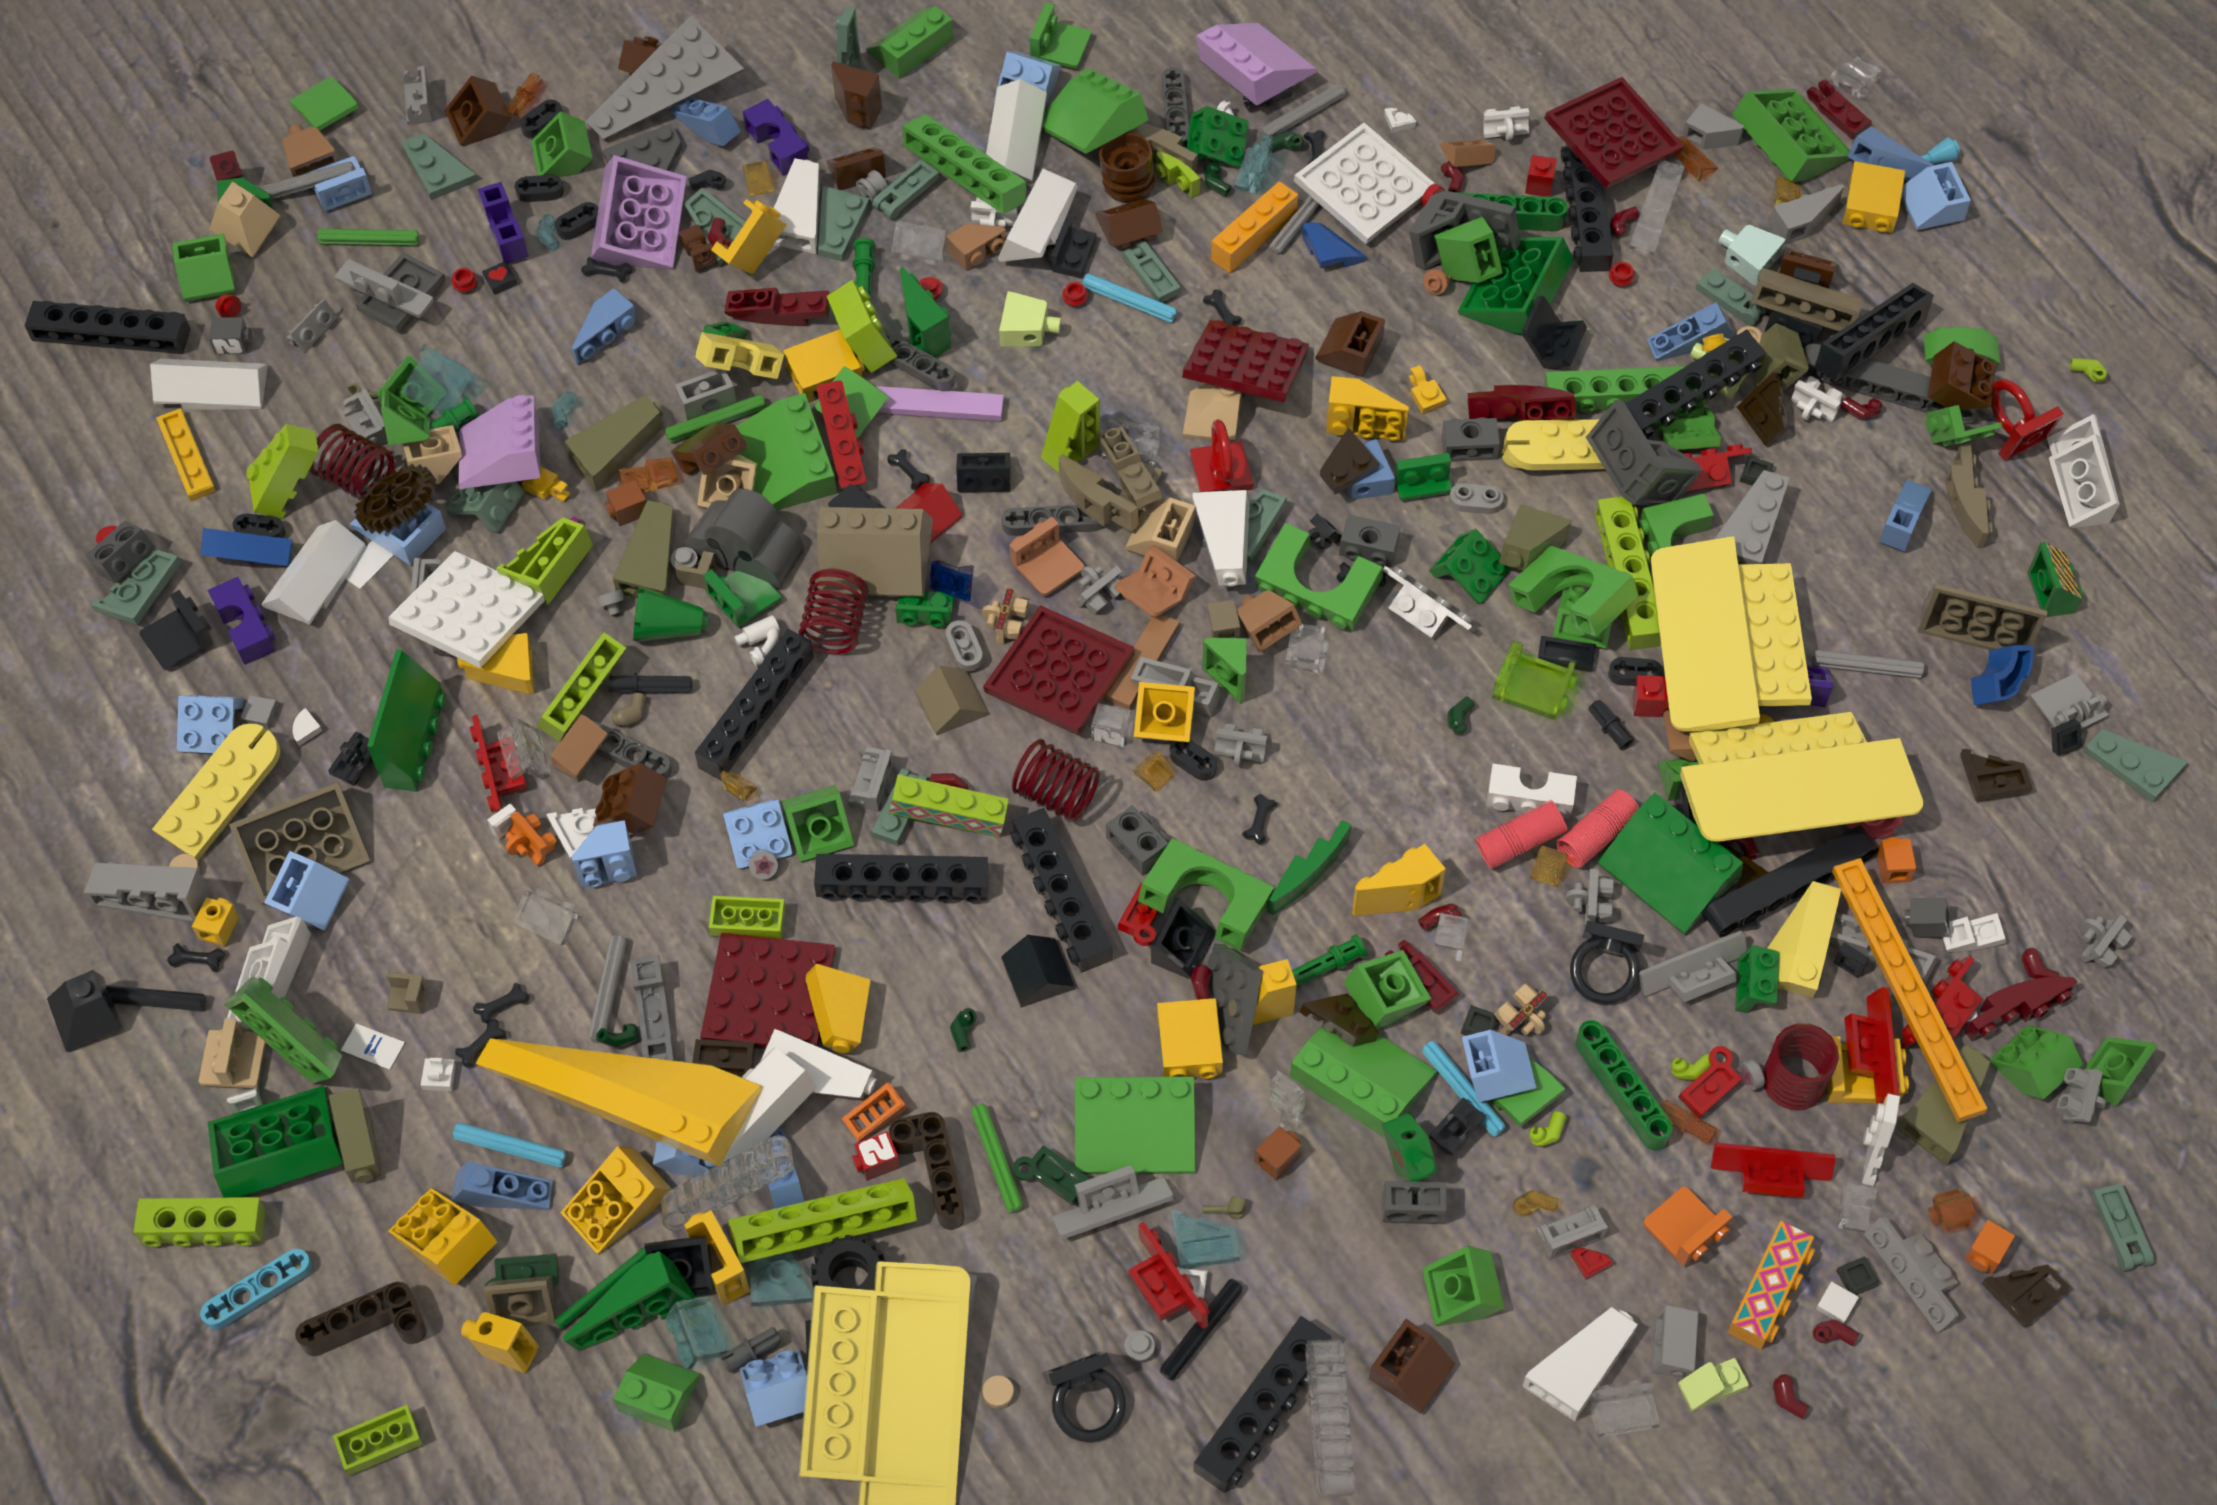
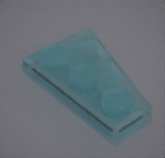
M791 1251L748 1261L751 1307L813 1302L811 1292L804 1282L799 1265L796 1264Z

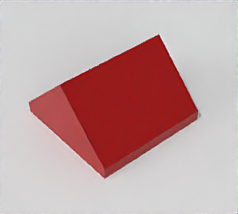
M925 483L896 507L898 509H923L933 518L930 544L962 518L961 511L944 485L940 483Z

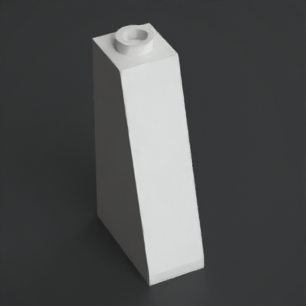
M794 159L774 206L782 214L780 219L787 223L774 245L817 254L821 187L819 163Z
M1247 491L1193 493L1197 518L1218 585H1246L1250 509Z
M774 1029L762 1059L776 1047L806 1070L816 1087L812 1094L864 1099L866 1094L871 1095L877 1082V1079L874 1078L875 1071Z
M1611 1307L1531 1369L1525 1376L1522 1387L1573 1421H1576L1633 1337L1638 1324L1634 1322V1319L1628 1313L1622 1310L1617 1311Z

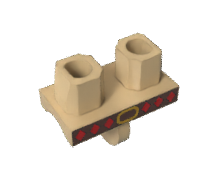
M1006 588L1001 608H999V601H993L992 605L984 606L981 613L982 617L987 620L986 626L993 628L996 623L995 632L998 634L996 643L1004 645L1006 638L1017 639L1022 632L1023 623L1011 620L1012 615L1026 618L1029 608L1028 600L1015 597V589Z
M1525 983L1512 995L1523 1007L1519 1012L1506 1001L1494 1013L1499 1022L1504 1026L1500 1032L1507 1036L1523 1021L1525 1025L1520 1030L1524 1035H1528L1531 1031L1535 1034H1541L1545 1030L1542 1020L1546 1017V1014L1542 1010H1539L1536 1014L1532 1011L1549 995L1543 989L1537 993Z

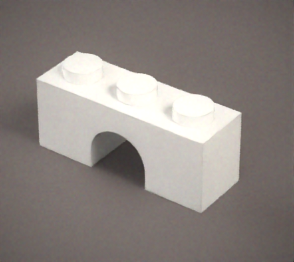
M1492 764L1486 806L1500 811L1514 810L1526 813L1534 809V807L1536 808L1542 805V803L1544 804V802L1552 800L1563 818H1571L1577 776L1549 772L1544 787L1529 789L1520 781V767Z

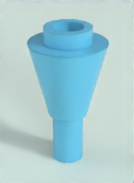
M1947 137L1920 157L1932 164L1956 161L1958 154H1960V148L1956 140H1951Z

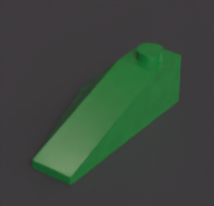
M658 1251L645 1256L641 1262L632 1266L563 1336L564 1342L581 1351L615 1338L617 1331L633 1327L634 1330L644 1327L643 1321L658 1315H660L661 1320L666 1319L698 1301L674 1262Z

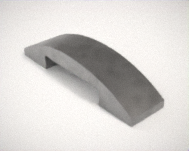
M655 955L631 959L630 964L636 994L643 1057L674 1061L670 1020L660 957Z

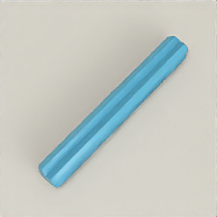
M1087 273L1083 279V285L1086 289L1165 321L1173 322L1177 316V309L1090 273Z
M1436 1041L1428 1042L1422 1050L1425 1057L1461 1099L1464 1097L1475 1109L1486 1115L1482 1125L1492 1136L1495 1137L1505 1130V1123L1486 1101L1478 1103L1473 1085Z
M460 1122L456 1123L452 1133L455 1140L559 1168L564 1166L567 1158L564 1150Z

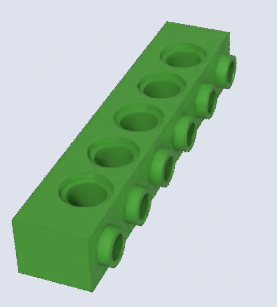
M923 114L902 125L903 146L1000 213L1005 214L1026 202L1025 180L927 114Z
M1686 366L1546 372L1543 387L1574 393L1575 412L1607 411L1615 400L1627 403ZM1687 386L1692 391L1697 390L1694 386ZM1665 399L1670 404L1676 403L1672 399ZM1705 400L1698 403V407H1704Z

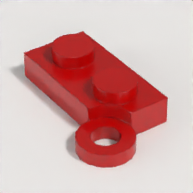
M1140 883L1118 923L1117 930L1132 935L1137 944L1149 946L1157 935L1152 924L1159 911L1138 902L1142 885ZM1142 932L1148 933L1150 937L1143 938L1140 936V934Z
M1717 1046L1711 1050L1708 1057L1711 1067L1678 1096L1698 1118L1703 1116L1742 1080V1077L1730 1066L1733 1056L1726 1047ZM1716 1054H1723L1726 1061L1718 1062L1715 1057Z

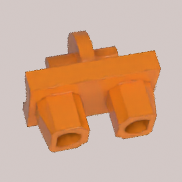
M518 811L511 814L512 824L505 836L508 839L505 850L510 855L520 853L521 856L527 855L537 867L544 864L546 854L555 850L556 838L551 832L541 836L536 833L540 831L541 823L534 813L525 817Z

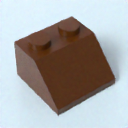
M833 61L831 70L834 94L848 123L854 126L871 130L882 110L879 75Z
M472 75L444 110L461 146H467L498 135L511 119L496 84Z
M1146 199L1136 200L1095 213L1108 243L1117 246L1118 249L1130 247L1133 245L1132 241L1141 239L1142 242L1157 238L1156 234L1163 232L1156 202Z

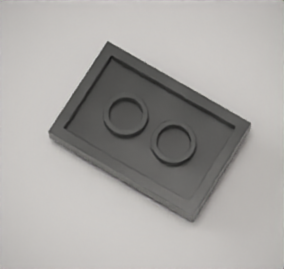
M404 252L383 274L430 296L446 280L444 273ZM364 294L355 304L357 311L396 332H399L413 317V315L367 294Z

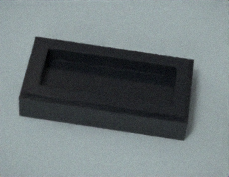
M1541 636L1537 664L1592 672L1596 644Z

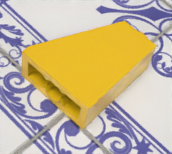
M527 633L512 635L481 668L457 657L459 669L464 668L467 679L525 694H535L532 647Z
M1288 959L1259 966L1258 968L1263 970L1253 1025L1294 1015L1297 984Z
M815 964L806 974L805 980L822 1044L831 1047L832 1050L838 1053H851L861 1043L871 979Z

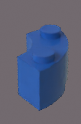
M2012 645L1989 650L1988 663L1985 670L1979 676L1971 678L1974 706L2003 701L2013 697L2020 691L2019 687L2025 678H2029L2031 673L2033 645Z

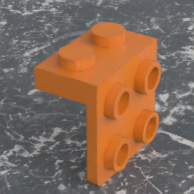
M1681 1187L1644 1219L1643 1225L1684 1267L1693 1259L1695 1261L1699 1260L1708 1251V1246L1712 1242H1720L1730 1232L1728 1226L1732 1216L1725 1209L1714 1215L1689 1188Z

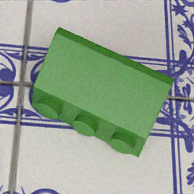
M936 6L920 9L866 48V52L900 79L954 39L952 18Z

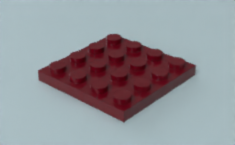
M1623 77L1547 111L1544 117L1547 123L1606 189L1681 153L1684 148L1682 142Z
M1209 320L1183 369L1182 378L1285 402L1308 354L1309 343L1302 342L1296 338L1279 337L1271 332L1254 331L1246 326L1227 325L1226 322L1221 320Z
M1040 605L988 678L983 689L985 693L1079 736L1135 654V649L1129 644Z
M721 933L700 1038L703 1040L754 1042L755 1048L766 1049L774 1029H777L818 1047L820 1032L805 979L806 974L815 964L833 968L836 951L835 945Z

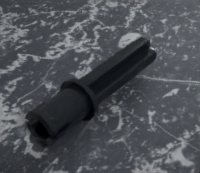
M638 673L621 676L609 675V692H691L693 688L691 676L638 675Z

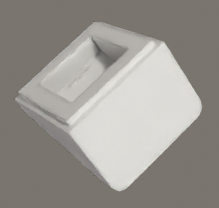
M259 1087L230 1095L227 1098V1103L234 1114L263 1105Z

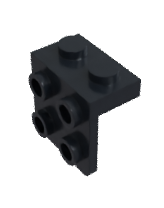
M1538 296L1522 329V335L1543 368L1571 366L1587 326L1583 320L1560 322L1545 296Z
M180 590L170 595L176 610L140 631L142 640L164 670L172 669L213 645L208 633L212 629L203 615L197 616L195 613L198 611L196 604L190 596L185 599Z

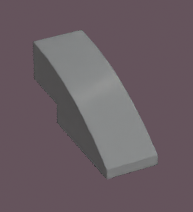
M1140 657L1130 678L1131 682L1138 686L1139 682L1195 687L1194 712L1209 717L1212 716L1221 697L1218 682L1195 677L1191 669L1145 657Z

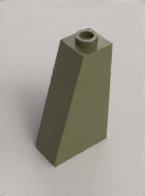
M644 395L565 440L569 458L595 491L600 490L663 428L661 420L663 412L657 402L652 403Z
M647 500L613 576L615 590L622 589L624 595L637 598L638 587H645L670 596L672 572L670 557L674 549L676 525L673 506H669L664 502Z
M1965 1044L1959 1053L1978 1091H1980L1990 1061L1979 1050L1972 1049ZM1935 1080L1903 1117L1898 1130L1947 1166L1958 1148L1968 1120L1957 1122L1937 1080Z

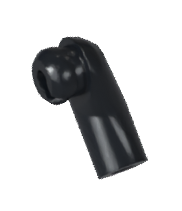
M707 170L688 178V181L693 190L704 185L720 189L725 186L726 177L717 171Z

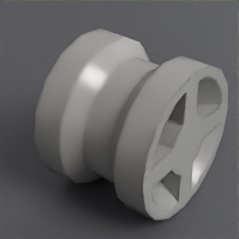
M875 170L869 172L867 178H861L856 182L861 196L870 198V202H873L874 198L888 187L882 175Z

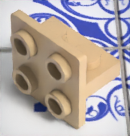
M225 1018L223 1029L208 1031L198 1080L201 1086L258 1087L266 1042L253 1031H243L237 1019Z

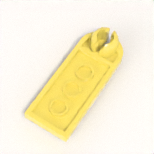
M1525 420L1516 422L1510 426L1506 433L1504 447L1501 452L1504 454L1502 457L1503 461L1512 468H1522L1525 470L1605 469L1586 439L1588 433L1599 420Z
M244 724L235 728L152 830L184 853L194 856L198 862L278 762L280 756L278 740L269 730L258 724Z

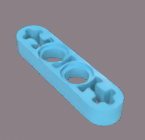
M292 1249L203 1304L200 1310L202 1321L212 1330L226 1327L305 1278L312 1270L310 1257L301 1249ZM295 1259L300 1261L302 1266L300 1269L293 1267L292 1262ZM283 1267L288 1277L284 1278L279 1268ZM269 1274L277 1275L278 1281L273 1287L266 1288L262 1286L265 1276ZM239 1292H251V1298L247 1303L240 1305L235 1303V1297ZM227 1300L234 1309L231 1312L228 1309L227 1305L224 1303ZM214 1309H217L220 1318L216 1320L212 1317L211 1313Z

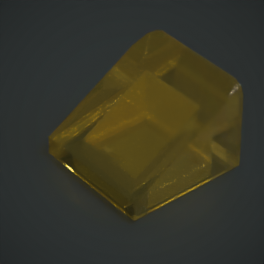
M767 161L743 165L744 179L749 196L774 191Z
M1776 177L1774 206L1800 198L1799 185L1782 177Z
M1159 751L1150 754L1132 770L1136 776L1154 791L1159 789L1175 774V771Z
M723 771L720 774L723 789L742 801L746 802L757 789L756 785L737 773Z
M1540 846L1530 878L1558 887L1568 854L1546 846Z

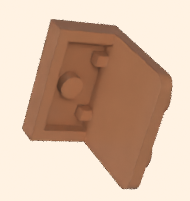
M1053 517L1037 523L1031 531L1023 536L1016 537L1009 545L1010 563L1041 596H1048L1079 575L1081 569L1084 568V564L1060 540L1059 523Z
M1154 545L1148 548L1140 569L1119 580L1116 583L1115 589L1123 597L1142 608L1146 614L1157 617L1185 601L1196 575Z

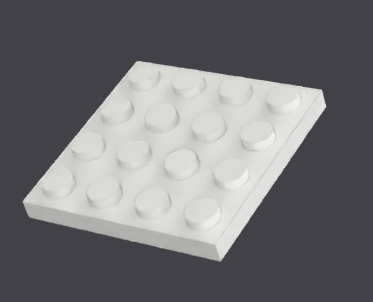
M1365 123L1361 124L1295 174L1293 180L1365 244L1369 243L1419 204L1426 189L1430 185L1435 184Z
M454 551L388 617L389 625L481 668L536 611L545 599L543 594L530 587L524 586L507 576L499 574L497 570Z

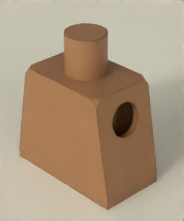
M299 124L293 125L288 130L289 136L284 137L282 140L293 177L338 162L334 148L316 127L312 126L303 129Z
M1270 590L1264 591L1257 597L1252 595L1246 596L1242 601V606L1237 610V614L1247 634L1259 653L1302 625L1294 605Z

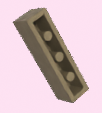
M1762 268L1753 291L1751 303L1841 331L1858 319L1862 299Z

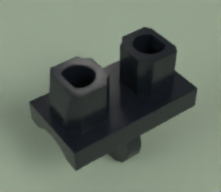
M355 731L350 740L340 746L341 753L329 768V774L355 786L360 780V775L364 769L373 761L367 747L369 738Z
M1463 1097L1429 1134V1139L1436 1143L1444 1152L1453 1156L1486 1119V1115L1475 1109Z

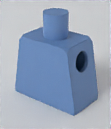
M1377 439L1371 440L1363 445L1379 462V470L1346 488L1349 497L1353 500L1390 495L1394 491L1395 477Z

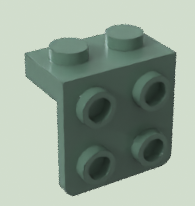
M516 481L459 489L451 497L450 504L446 510L449 514L476 515L491 532H499L525 491Z

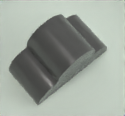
M749 489L734 490L727 501H713L683 543V547L693 549L699 558L702 557L703 551L714 553L717 565L762 579L778 589L804 551L801 538L792 528L779 521L775 507L765 497Z

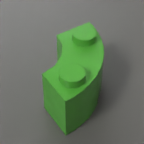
M1938 327L1934 331L1924 334L1925 360L1933 365L1934 355L1953 341L1997 365L2000 364L1998 338L1983 328Z

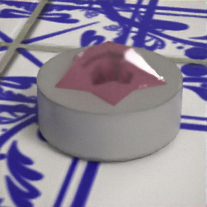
M762 849L755 851L750 856L748 866L754 877L764 880L771 878L776 873L778 863L772 852Z
M1749 1059L1740 1064V1076L1743 1083L1751 1090L1764 1086L1765 1077L1763 1071L1755 1060Z

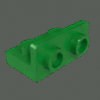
M1449 453L1396 461L1394 477L1400 500L1450 493L1452 485L1449 478L1451 466Z
M925 591L924 597H899L895 608L897 623H903L908 626L915 624L930 625L932 627L948 626L952 622L954 593Z
M1751 945L1738 958L1735 1011L1747 1013L1759 1002L1768 1005H1774L1777 1002L1778 951Z

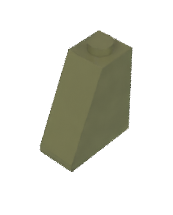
M1777 323L1761 335L1760 346L1766 352V355L1762 362L1763 366L1757 371L1756 386L1758 387L1772 373H1776L1781 378L1782 390L1784 391L1808 371V363L1797 332Z
M1520 505L1505 539L1499 564L1524 570L1549 545L1560 548L1566 544L1572 520Z
M359 1088L329 1095L343 1163L352 1183H366L374 1177L381 1176L371 1111Z

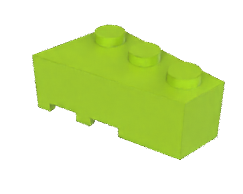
M852 279L827 295L845 341L871 373L897 357L883 330L882 323L875 315L877 311L869 301L871 298L863 286L858 287Z
M1076 381L1070 387H1065L1058 395L1040 457L1058 473L1059 457L1061 455L1080 463L1101 446L1097 437L1100 434V399L1079 381Z
M285 424L279 433L275 434L267 447L261 451L256 460L248 466L246 476L249 479L254 513L274 516L280 519L284 518L286 511L283 510V507L288 498L294 499L297 492L293 489L299 478L305 479L319 453L314 430Z
M564 517L537 536V542L528 549L524 550L522 548L516 552L517 557L507 565L501 564L495 568L499 574L543 594L545 599L543 603L549 605L593 546L585 526Z

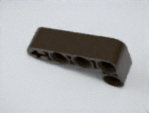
M927 1112L893 1121L889 1127V1135L896 1152L899 1154H910L923 1151L939 1224L947 1230L959 1228L964 1222V1207L943 1117L936 1112ZM929 1127L939 1128L936 1133L930 1134L925 1131ZM901 1133H907L910 1135L905 1140H899L896 1138ZM939 1153L945 1155L940 1161H935L931 1158ZM941 1181H949L952 1183L947 1188H940L937 1186V1184ZM951 1201L954 1214L948 1215L946 1202Z
M397 1281L305 1320L297 1327L295 1336L306 1354L309 1356H319L392 1323L402 1341L407 1344H416L422 1341L426 1336L427 1328L410 1288L404 1282ZM406 1296L402 1303L393 1304L397 1297ZM377 1308L374 1315L364 1317L369 1309ZM341 1321H348V1324L343 1329H335ZM409 1322H417L413 1329L404 1330V1327ZM328 1329L330 1334L327 1335L324 1330ZM314 1335L315 1339L311 1341L310 1337Z

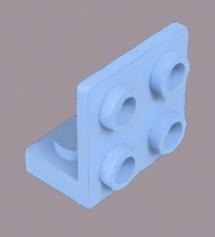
M355 156L313 170L317 171L349 161L354 164L356 169L315 185L314 190L324 212L372 194L366 173L363 168H360Z
M199 695L178 696L177 751L214 753L234 730L235 709H243L244 698Z
M778 799L722 813L737 868L747 867L750 856L757 850H768L775 855L776 859L792 854Z

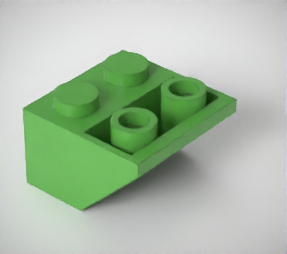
M1483 217L1434 235L1443 272L1446 276L1450 275L1451 280L1479 283L1503 273L1493 231Z
M224 234L172 243L174 264L184 302L236 292L231 252Z
M2031 1025L2021 1029L2017 1036L2002 1046L1989 1059L1991 1065L2021 1093L2042 1100L2064 1082L2066 1069L2079 1068L2083 1065L2070 1036Z

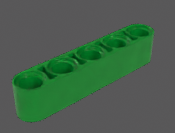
M1458 193L1515 206L1519 230L1554 232L1561 230L1565 225L1568 205L1561 198Z
M1595 1020L1584 1021L1579 1027L1575 1041L1578 1052L1642 1143L1648 1149L1662 1150L1667 1146L1672 1133L1670 1119L1604 1026ZM1591 1035L1594 1036L1596 1040L1589 1041L1584 1036ZM1600 1059H1610L1613 1064H1605ZM1617 1082H1625L1630 1087L1622 1088ZM1634 1106H1643L1647 1111L1639 1112ZM1658 1129L1663 1133V1135L1656 1136L1651 1132V1130Z

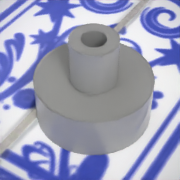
M622 589L598 595L596 600L599 607L607 605L609 614L613 615L620 612L617 602L625 600Z

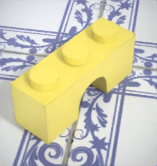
M701 332L695 357L706 367L730 371L731 366L748 370L753 375L778 379L784 354L771 344Z

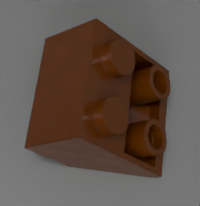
M634 36V40H624L618 69L633 74L662 45L658 43L659 39L650 36H644V38Z
M1362 311L1335 318L1315 360L1364 377L1383 340L1385 319Z
M1953 341L1934 355L1928 398L1947 408L1959 405L1960 409H1987L1991 406L1997 364Z
M642 763L608 776L602 785L603 793L595 809L596 817L593 826L596 827L625 820L628 833L637 834L652 828L667 778Z
M1405 1319L1371 1366L1369 1379L1421 1414L1455 1366V1362L1432 1335L1408 1319Z

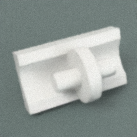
M1520 106L1511 107L1509 110L1504 111L1487 109L1484 112L1483 118L1484 138L1505 136L1506 140H1512L1513 135L1529 134V109H1521Z
M978 197L976 201H971L973 223L1002 226L1005 228L1006 225L1013 226L1018 217L1017 207L1002 214Z
M1809 376L1805 381L1798 380L1795 384V391L1791 401L1795 402L1798 408L1804 410L1802 418L1808 420L1811 415H1814L1819 419L1823 417L1833 422L1840 407L1842 392L1833 388L1829 389L1827 394L1819 390L1821 383L1812 376Z

